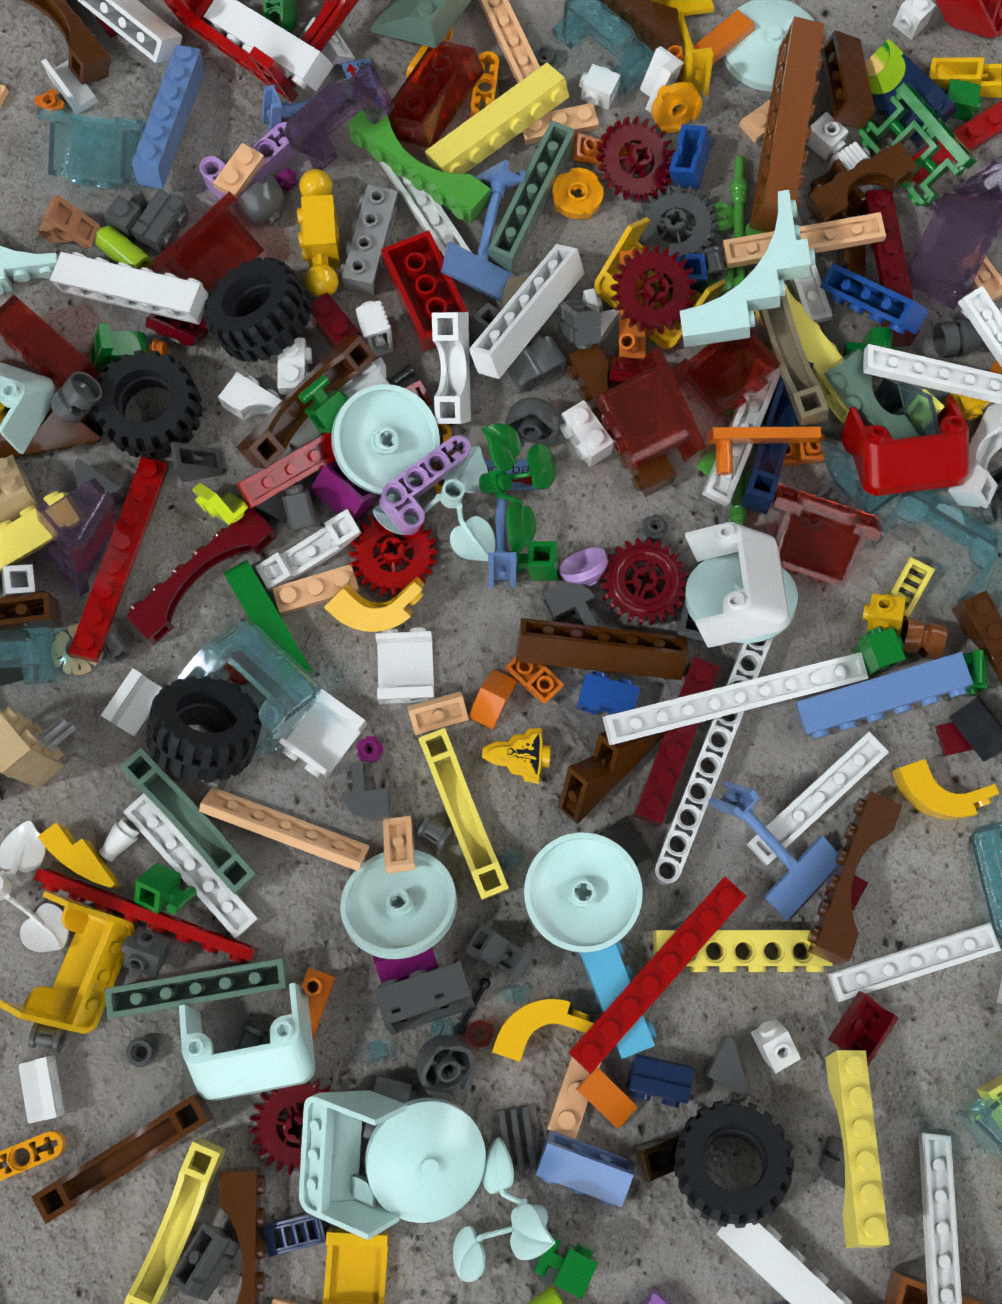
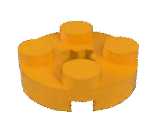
M679 82L672 85H663L658 90L657 97L653 102L651 117L662 131H666V133L679 132L682 124H686L691 119L694 122L699 116L702 109L701 96L692 83ZM679 104L681 105L677 107L675 111H673V108Z
M572 168L570 172L558 175L554 181L552 189L554 209L568 218L589 220L599 210L603 201V185L601 186L597 175L588 169ZM577 189L581 190L583 197L576 198L571 192L575 193Z

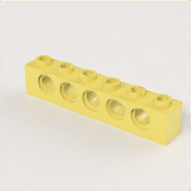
M676 930L653 931V955ZM717 930L686 966H690V972H708V966H719V972H737V966H748V972H766V966H777V972H795V966H806V972H824V966L833 965L831 962L808 952L811 942L807 941L810 930ZM710 943L716 944L720 950V954L715 960L710 959L706 954V948ZM739 943L745 944L748 948V955L743 960L739 959L735 953V948ZM768 943H772L777 949V955L772 960L768 959L764 953L765 946ZM797 943L802 944L806 951L805 956L801 960L796 958L793 952L794 946Z

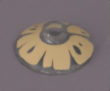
M71 624L64 627L55 635L51 644L50 656L54 666L61 673L71 677H84L93 673L101 666L106 655L104 647L98 663L69 655L68 651L79 624Z

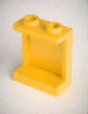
M329 1227L326 1233L327 1256L322 1304H385L390 1230H384L371 1239L366 1240L340 1227Z

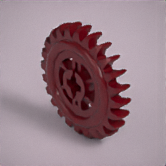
M636 116L632 123H630V117H626L622 124L621 120H617L614 123V127L612 125L607 127V133L601 135L602 143L597 145V149L601 153L596 155V159L602 162L597 169L605 173L601 176V179L609 181L607 188L615 187L614 194L616 196L622 192L625 201L631 196L632 201L635 203L640 198L643 202H647L649 195L656 199L658 197V189L662 193L666 191L665 186L672 183V180L667 178L671 177L669 167L672 160L669 157L676 151L666 149L672 142V140L662 141L666 131L656 134L658 124H654L649 129V119H645L640 125L639 116ZM624 145L627 153L624 156H619L620 150ZM619 162H623L624 171ZM650 164L652 165L650 173L647 175L646 166ZM639 173L641 178H633L632 176Z
M656 244L650 253L648 245H644L642 255L635 248L632 251L633 259L629 255H625L624 262L626 265L622 263L617 264V269L621 274L614 273L612 275V278L618 282L610 286L611 290L617 292L616 295L611 297V300L619 301L614 310H623L620 319L629 318L628 326L630 328L637 323L638 332H642L647 327L648 333L652 335L656 327L657 331L663 334L665 332L664 325L669 330H674L673 321L681 324L680 311L687 309L685 306L695 305V301L688 298L697 294V290L689 288L697 280L687 278L693 272V269L683 270L687 259L677 262L679 252H675L671 257L668 256V246L660 253L659 245ZM646 271H654L650 278L642 274ZM639 277L643 283L640 291L635 292V283ZM654 283L656 284V290L659 291L655 295L653 293L654 289L650 287ZM671 288V298L667 303L665 296ZM636 295H641L643 298V306L637 300ZM659 301L664 306L663 308L653 310L655 302Z
M649 537L646 539L645 544H642L639 538L635 539V545L625 541V549L616 546L615 552L617 555H607V559L611 563H608L605 569L608 572L600 576L601 580L607 581L600 586V590H609V592L604 595L603 600L613 599L609 610L619 607L618 618L628 613V623L636 616L638 617L639 626L643 624L645 618H648L652 626L655 622V616L661 622H664L665 612L671 617L674 616L675 611L672 606L678 609L682 607V603L678 598L685 599L686 592L682 589H686L687 582L682 579L687 578L689 573L681 571L686 563L676 561L680 554L677 552L670 554V545L664 549L661 548V540H658L655 545H652ZM646 562L645 567L639 569L634 565L636 563ZM650 565L651 569L646 579L647 584L645 587H643L641 595L638 596L641 588L640 584L642 578L645 577L648 567ZM655 566L660 569L663 576H657L654 571ZM631 568L634 573L632 580L625 581V574ZM665 580L664 589L659 594L655 590L657 582ZM626 586H631L634 595L629 592ZM650 594L654 596V598L651 599H643V597L649 596Z
M317 1078L313 1084H310L309 1080L304 1084L271 1090L272 1094L261 1092L260 1097L265 1103L256 1102L253 1105L260 1113L250 1116V1120L258 1124L252 1126L249 1129V1133L259 1134L252 1141V1145H263L257 1155L269 1154L266 1161L267 1166L275 1160L278 1161L276 1172H279L284 1165L288 1166L289 1176L292 1175L295 1167H298L300 1171L302 1131H299L298 1127L292 1128L295 1120L298 1124H303L304 1110L299 1108L298 1102L305 1103L307 1098L317 1093L330 1091L331 1085L320 1088V1078ZM286 1107L289 1113L287 1119L278 1118L280 1112ZM277 1124L284 1126L285 1139L278 1132ZM287 1141L299 1142L300 1146L289 1144Z

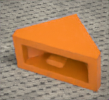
M493 669L481 686L468 718L493 730L518 681Z

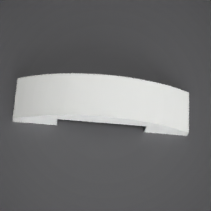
M346 509L324 523V528L284 553L280 554L277 552L256 565L255 568L267 589L272 590L273 587L283 585L307 573L356 539L362 532L349 510Z

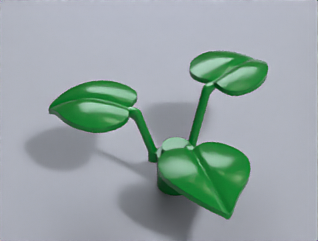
M502 423L491 424L483 427L482 431L488 442L491 459L497 469L481 474L479 487L484 494H495V498H502L512 502L507 508L506 522L512 552L518 553L529 544V541L533 540L536 533V518L531 507L523 506L522 500L504 493L511 488L512 480L532 476V483L535 489H548L555 480L556 465L548 447L543 444H535L529 449L527 454V464L530 471L513 475L504 472L511 470L517 463L515 457L521 451L520 438L516 430L510 425Z

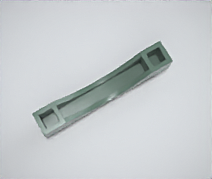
M141 747L120 766L132 782L186 837L233 894L240 896L261 876L204 813L199 812V807L166 770L153 759L148 751Z

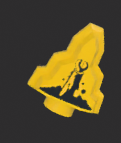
M542 728L527 729L525 734L513 735L509 741H496L483 747L482 758L495 766L507 767L511 774L522 776L525 782L540 784L542 768H549L550 745H543Z

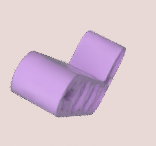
M288 122L277 124L251 147L264 155L265 162L242 194L257 181L261 185L267 181L266 175H273L298 152L299 143L295 127ZM208 156L202 159L199 169L205 186L226 205L231 207L233 205H240L235 199L214 187V180L226 164L215 156Z
M461 435L451 437L383 488L379 500L380 506L403 534L413 535L417 533L424 521V511L416 499L465 463L471 451V444L467 438ZM452 450H454V451L460 450V451H461V453H460V452H456L455 454H453L450 459L448 458V457L450 456ZM438 463L442 470L435 471L429 464ZM408 479H418L421 483V486H412L409 483ZM389 493L396 494L400 501L391 502L386 495ZM413 515L417 523H407L404 516Z

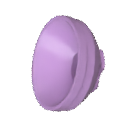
M597 547L575 552L560 564V575L566 582L581 584L586 587L592 586L597 583L608 565L606 552L604 549Z

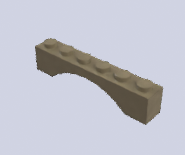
M785 291V296L780 297V307L758 311L799 426L809 427L827 421L829 409L821 386L810 367L800 342Z

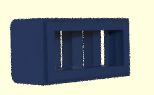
M307 1212L265 1224L263 1227L269 1257L326 1243L327 1229L325 1221ZM311 1220L313 1221L316 1234L313 1237L310 1236L307 1221ZM301 1223L304 1235L303 1240H299L296 1224ZM290 1226L293 1242L289 1244L284 1228ZM275 1229L279 1230L282 1246L276 1247L273 1230Z

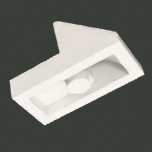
M593 288L584 290L582 300L600 312L601 325L598 327L601 329V341L598 345L601 346L617 323L619 311L614 309L603 311L601 298H596Z

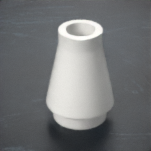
M125 818L115 822L102 848L99 850V854L112 862L119 854L138 840L139 829Z

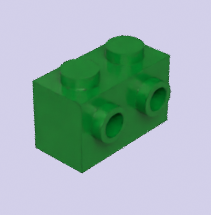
M882 626L866 632L867 635L859 638L860 642L853 647L854 653L862 652L868 678L890 671L906 659L903 653L904 645L902 638L899 634L895 633L893 627L886 630Z

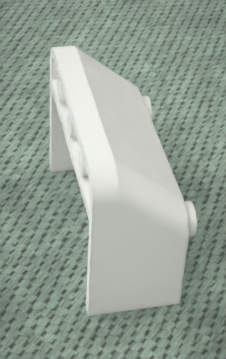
M726 522L685 533L687 542L697 562L735 552L739 553L744 589L730 592L724 598L722 604L723 613L695 620L696 626L708 648L779 632L788 626L790 614L780 553L773 536L734 522Z

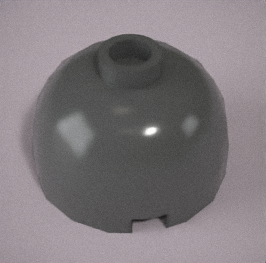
M272 174L265 176L267 182L261 185L259 181L254 183L236 200L240 205L232 206L237 214L251 225L260 226L268 222L271 226L282 216L279 211L284 206L285 197L281 186Z
M529 397L520 399L510 408L505 424L513 427L518 433L521 447H524V442L543 444L548 447L555 442L559 430L556 410L550 403L540 398Z
M438 1035L423 1044L418 1052L415 1066L418 1079L428 1094L435 1097H450L454 1095L452 1091L460 1086L464 1089L470 1084L476 1073L477 1062L472 1050L462 1039L453 1035Z

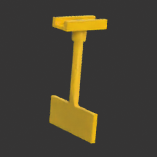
M650 0L651 2L677 8L680 39L685 52L683 82L692 83L698 92L702 91L703 97L708 96L713 52L711 47L694 49L684 16L714 12L712 0Z

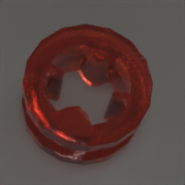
M483 1020L474 1021L467 1031L468 1040L475 1047L487 1046L493 1038L491 1025ZM483 1025L487 1028L485 1033L489 1032L488 1038H482L480 1042H476L473 1039L475 1035H472L473 1028L479 1029Z

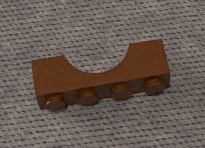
M901 141L893 146L887 145L870 159L864 158L848 172L842 171L838 173L827 184L815 186L809 192L806 207L817 223L844 219L849 206L847 197L853 190L864 185H877L891 192L913 179L917 165Z

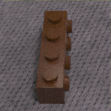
M834 30L821 52L834 121L847 127L860 129L867 120L872 118L875 112L861 40Z
M37 591L29 595H9L0 598V635L60 627L58 600L49 592Z

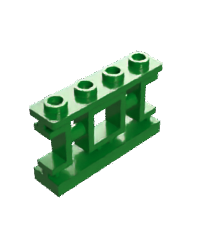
M903 82L895 90L897 94L889 99L896 106L897 110L881 126L875 121L869 120L866 123L867 125L864 128H860L857 132L862 137L860 139L862 145L869 151L873 149L876 154L884 146L874 136L873 132L877 137L883 138L892 130L897 138L890 144L891 146L900 141L904 144L916 131L922 136L930 147L915 161L917 165L915 174L922 167L930 174L919 185L926 194L923 193L913 180L900 187H905L909 191L908 198L915 206L929 207L932 201L939 197L938 193L932 188V185L945 172L950 169L955 175L960 176L966 168L970 169L978 160L914 87ZM903 101L909 105L924 125L920 121L914 120L906 129L899 120L909 109ZM936 138L957 160V164L953 159L947 158L937 166L931 159L942 148L935 140Z

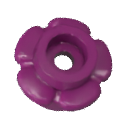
M287 167L275 179L282 190L285 189L288 192L298 183L296 179L298 173L297 171L293 172Z
M367 736L366 739H360L356 746L358 750L357 756L363 762L375 763L384 752L382 742H379L375 736ZM372 747L373 750L368 752L367 748Z

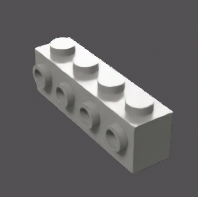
M367 184L365 194L360 195L358 205L360 210L359 217H354L352 225L353 239H349L347 242V261L341 264L339 278L343 279L345 290L375 296L383 267L381 249L389 245L399 207L397 190Z

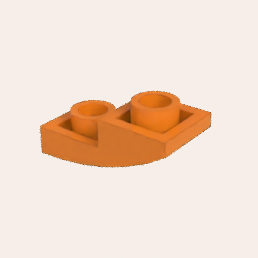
M577 133L574 136L572 160L592 165L602 164V162L596 159V155L601 153L597 149V145L602 143L601 139ZM624 145L620 150L619 156H624L627 153Z
M821 434V438L813 443H789L782 467L826 461L825 435Z
M514 657L505 666V670L544 705L564 686L546 666L543 667L541 664L519 662Z
M598 1067L591 1074H588L576 1088L618 1130L638 1108Z

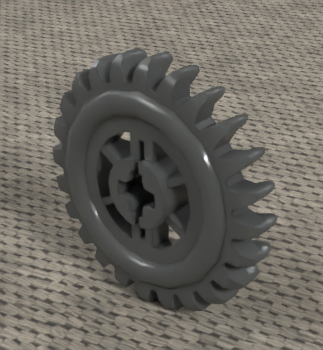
M680 184L676 193H673L671 187L668 186L667 195L664 196L661 190L658 189L657 200L651 195L648 196L650 206L641 203L644 213L637 212V219L641 220L648 217L651 221L638 242L643 246L648 245L650 253L653 247L658 244L660 253L668 246L669 255H673L675 252H679L678 256L700 254L703 249L712 247L710 241L717 239L715 232L719 230V224L715 222L718 221L719 216L717 213H714V204L708 206L710 202L709 196L701 200V190H698L692 196L691 186L688 187L686 193L682 192ZM691 218L694 219L695 226L688 224ZM658 228L665 230L661 237L658 234ZM686 236L690 237V238H688V239H687L686 241H684V242H681V241H680V240H682L683 238H685ZM669 238L673 241H678V243H669L665 240Z

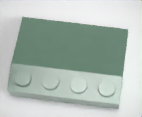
M391 0L370 29L373 33L437 48L471 0Z

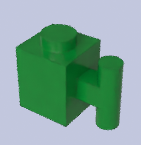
M324 375L301 392L298 398L304 404L311 399L314 401L304 410L319 432L332 433L335 417L341 406L348 400V397L340 391L327 390L324 392L323 389L330 384Z
M529 541L528 554L516 553V573H522L524 569H528L532 581H559L560 553L556 541Z
M973 650L972 654L962 653L973 685L966 689L967 694L962 696H977V693L987 688V655H984L983 650Z
M157 862L136 879L134 903L156 914H159L165 908H167L169 913L175 914L197 894V890L193 886H188L183 891L180 890L181 873Z
M552 1236L555 1244L539 1257L533 1271L545 1277L549 1266L555 1268L556 1270L552 1277L553 1284L582 1299L598 1265L596 1257L593 1256L594 1251L579 1242L576 1246L568 1243L563 1255L556 1252L561 1240Z

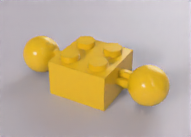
M310 169L302 175L299 182V189L303 197H301L302 207L297 208L298 223L301 227L298 237L300 248H302L303 261H308L310 268L305 275L306 289L312 296L319 298L327 292L332 296L338 288L339 280L334 269H340L339 228L334 198L331 195L333 189L331 178L323 170Z

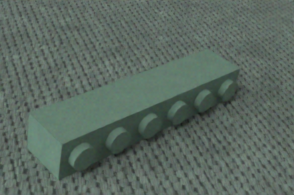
M553 120L550 121L526 170L524 181L520 183L488 248L489 262L510 273L513 272L550 196L554 181L560 175L573 148L575 129Z
M287 958L106 988L108 1019L177 1008L180 1005L188 1006L289 988L290 984Z

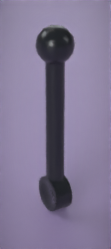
M482 978L479 982L480 988L473 999L475 1007L485 989H488L491 985L488 978ZM475 1008L467 1010L462 1021L456 1024L455 1030L458 1034L466 1032V1024Z

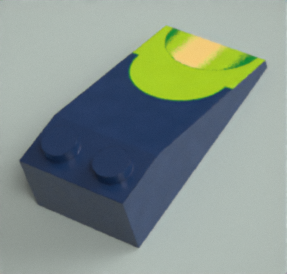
M890 39L865 62L873 102L887 118L897 110L896 106L889 99L897 94L895 90L903 82L912 85L944 123L957 111L955 103ZM903 101L909 109L899 120L906 129L914 120L920 121L924 125L916 113ZM917 131L908 139L916 149L925 142Z

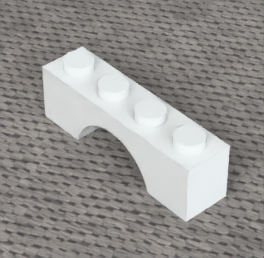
M468 312L432 313L433 342L438 348L441 363L440 384L434 396L437 424H462L470 422Z
M236 372L218 396L222 407L243 421L255 415L269 414L282 400L280 395L274 390L268 389L266 391L259 386L260 384L249 375L244 377ZM308 417L295 432L287 448L293 452L324 433L319 432Z
M990 402L975 434L971 438L967 478L962 485L949 487L948 492L958 505L988 508L998 485L987 471V467L991 457L1002 448V404Z

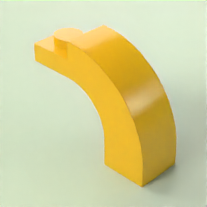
M416 577L393 599L386 602H372L360 596L346 583L327 601L324 608L338 621L351 628L368 632L384 631L402 624L411 617L413 610L407 604L409 603L413 606L422 598L424 594L421 591L425 584Z
M926 759L891 771L900 792L906 800L924 814L938 819L958 820L977 815L976 808L992 803L990 797L999 795L996 784L965 794L948 792L934 780Z
M561 999L532 1001L518 1008L506 1019L497 1034L492 1052L520 1062L529 1037L541 1026L561 1024L585 1033L593 1022L589 1021L590 1015L574 1009L572 1015L567 1014L571 1003L569 1001Z

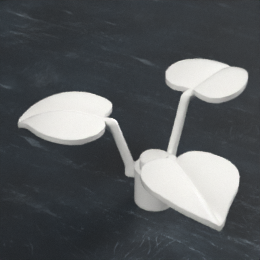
M26 821L16 827L0 846V867L10 870L7 872L0 871V901L6 899L30 917L22 924L20 929V939L25 947L40 953L61 950L66 945L69 936V930L64 928L61 922L63 911L54 904L44 903L38 907L34 914L10 895L12 886L6 877L15 875L17 870L23 873H30L36 870L43 863L46 856V847L37 837L40 835L31 821Z

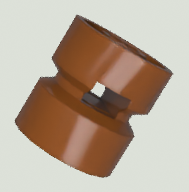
M906 617L902 624L900 636L904 645L903 653L915 655L919 652L921 657L933 660L939 659L946 644L947 627L932 622L926 626L922 620Z

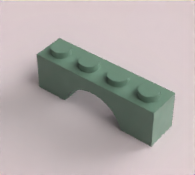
M860 348L842 357L824 373L848 410L850 407H856L864 426H882L889 431L893 440L919 437V434L906 415L890 414L876 400L872 389L873 375L863 373L864 354Z

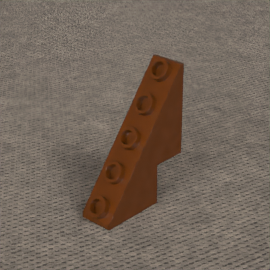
M594 0L653 52L659 46L666 50L673 45L681 46L677 8L651 2L650 0Z
M51 407L23 454L18 453L0 434V458L13 455L17 459L21 455H41L47 452V450L56 448L67 450L76 444H96L101 440L103 429L87 414L78 423H68L58 417Z
M606 731L600 733L594 755L568 766L558 808L576 824L580 823L663 738L665 731L609 745Z

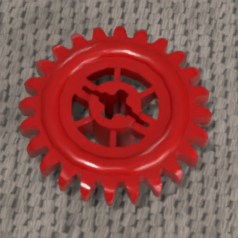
M372 515L369 516L370 526L361 522V528L364 532L357 537L359 541H352L350 543V546L356 549V551H349L348 555L350 558L357 559L352 561L350 566L355 569L360 568L354 575L356 578L364 577L361 581L362 586L372 583L371 592L381 588L382 596H385L388 590H391L392 596L396 597L398 590L402 591L416 577L426 584V579L423 575H433V571L428 566L437 565V561L430 557L436 556L438 550L431 549L436 544L435 538L428 539L432 534V530L429 528L422 531L425 526L424 521L418 532L413 535L393 533L384 528ZM395 536H400V537H402V538H404V539H406V540L402 542L400 539L396 538ZM375 547L380 549L381 555L374 558ZM392 548L394 551H397L398 554L393 555L392 553H389L388 550ZM413 549V558L410 560L406 557V553ZM404 562L409 564L405 569L395 572V567L402 565ZM385 565L392 567V572L385 571L381 567Z

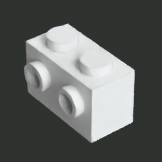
M296 338L294 340L295 344L290 348L286 347L283 353L278 355V391L281 400L310 373L308 372V364H312V348H307L305 338Z
M584 400L561 414L559 427L566 439H570L577 455L587 463L589 468L612 454L614 441Z

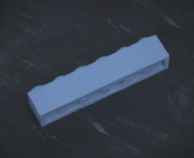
M175 45L132 161L138 185L164 189L205 73L201 49Z
M959 652L798 701L795 707L805 737L812 735L814 740L830 735L828 730L839 727L840 731L857 727L856 722L867 719L868 723L884 719V713L894 711L895 715L911 711V705L922 702L923 707L940 702L938 697L947 694L950 695V698L967 694L966 689L971 687L973 682L963 654Z

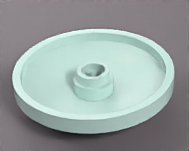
M752 0L737 9L754 22L755 30L722 58L730 73L737 80L751 88L771 92L778 48L794 16L814 20L804 9L787 0Z
M378 384L358 391L341 406L332 427L333 453L342 472L358 487L380 495L386 484L440 446L438 425L429 407L416 394L396 385ZM435 463L429 464L432 469L434 468ZM416 478L408 479L412 486L416 487L420 484V481Z
M738 552L706 559L690 574L686 584L685 603L688 613L695 623L696 619L723 613L722 604L724 598L730 592L744 589ZM782 567L790 624L796 612L798 592L794 580ZM783 630L736 641L735 643L761 642L778 635Z
M572 833L553 840L536 855L525 879L524 900L526 910L533 925L549 942L568 951L594 952L615 944L632 928L642 904V882L634 861L620 845L598 834Z
M414 850L415 870L387 874L383 852L364 862L359 871H354L344 887L340 911L348 935L359 948L380 958L404 959L425 952L444 937L455 918L457 894L450 873L433 856Z
M420 1098L406 1102V1111L377 1125L367 1146L365 1170L370 1188L384 1209L389 1213L400 1215L399 1218L402 1220L427 1223L438 1221L454 1214L472 1198L484 1174L486 1152L478 1127L462 1108L443 1099Z

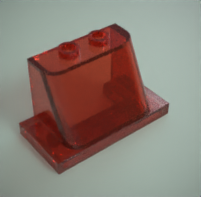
M229 191L174 244H171L154 259L148 269L158 274L166 267L179 279H196L203 284L204 289L209 294L211 288L216 287V282L219 278L227 275V271L231 268L239 267V264L244 261L251 262L264 249L229 210L237 200Z
M750 328V338L711 343L689 361L685 358L664 376L662 389L669 396L681 386L717 420L731 408L734 411L739 409L747 401L745 397L753 391L756 394L768 384L766 379L779 368L781 363Z
M659 346L650 350L639 364L642 373L599 394L596 398L603 412L601 415L602 421L606 429H611L615 438L613 439L615 450L619 455H623L630 472L676 451H679L685 463L694 459L707 448L664 353Z
M781 484L777 486L773 507L781 509L773 537L779 548L781 566L790 574H798L799 572L808 575V578L818 583L826 581L845 588L865 539L868 538L880 542L883 529L878 516Z

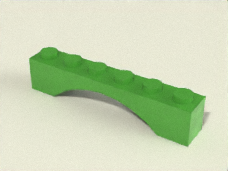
M369 102L348 123L350 139L357 147L366 149L378 162L383 161L391 167L396 175L404 176L411 181L417 190L425 191L437 204L444 205L450 209L458 219H464L469 224H472L489 205L491 189L471 174L442 172L416 160L396 139L388 116Z

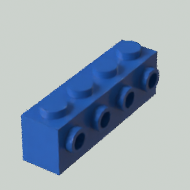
M832 263L820 288L831 293L829 299L841 305L847 301L851 303L849 309L863 315L864 311H868L871 313L868 318L882 325L886 320L891 323L890 329L902 335L906 330L916 335L929 312V309L834 263Z

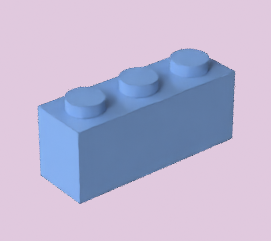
M549 1130L538 1161L536 1176L541 1177L547 1183H558L566 1186L576 1194H587L598 1198L603 1204L622 1207L634 1176V1161Z

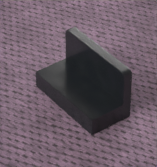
M979 696L970 700L968 704L950 716V720L982 761H987L1002 751V725Z

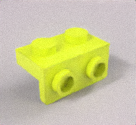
M201 483L192 489L197 495L195 502L204 512L207 511L213 518L218 517L228 525L240 520L245 514L244 511L249 507L244 501L230 492L220 498L217 493Z

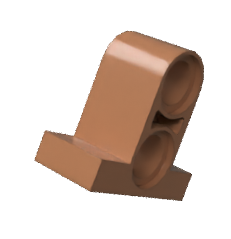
M57 194L52 196L47 206L38 233L52 243L60 244L75 241L83 248L88 249L92 247L97 236L96 233L101 225Z

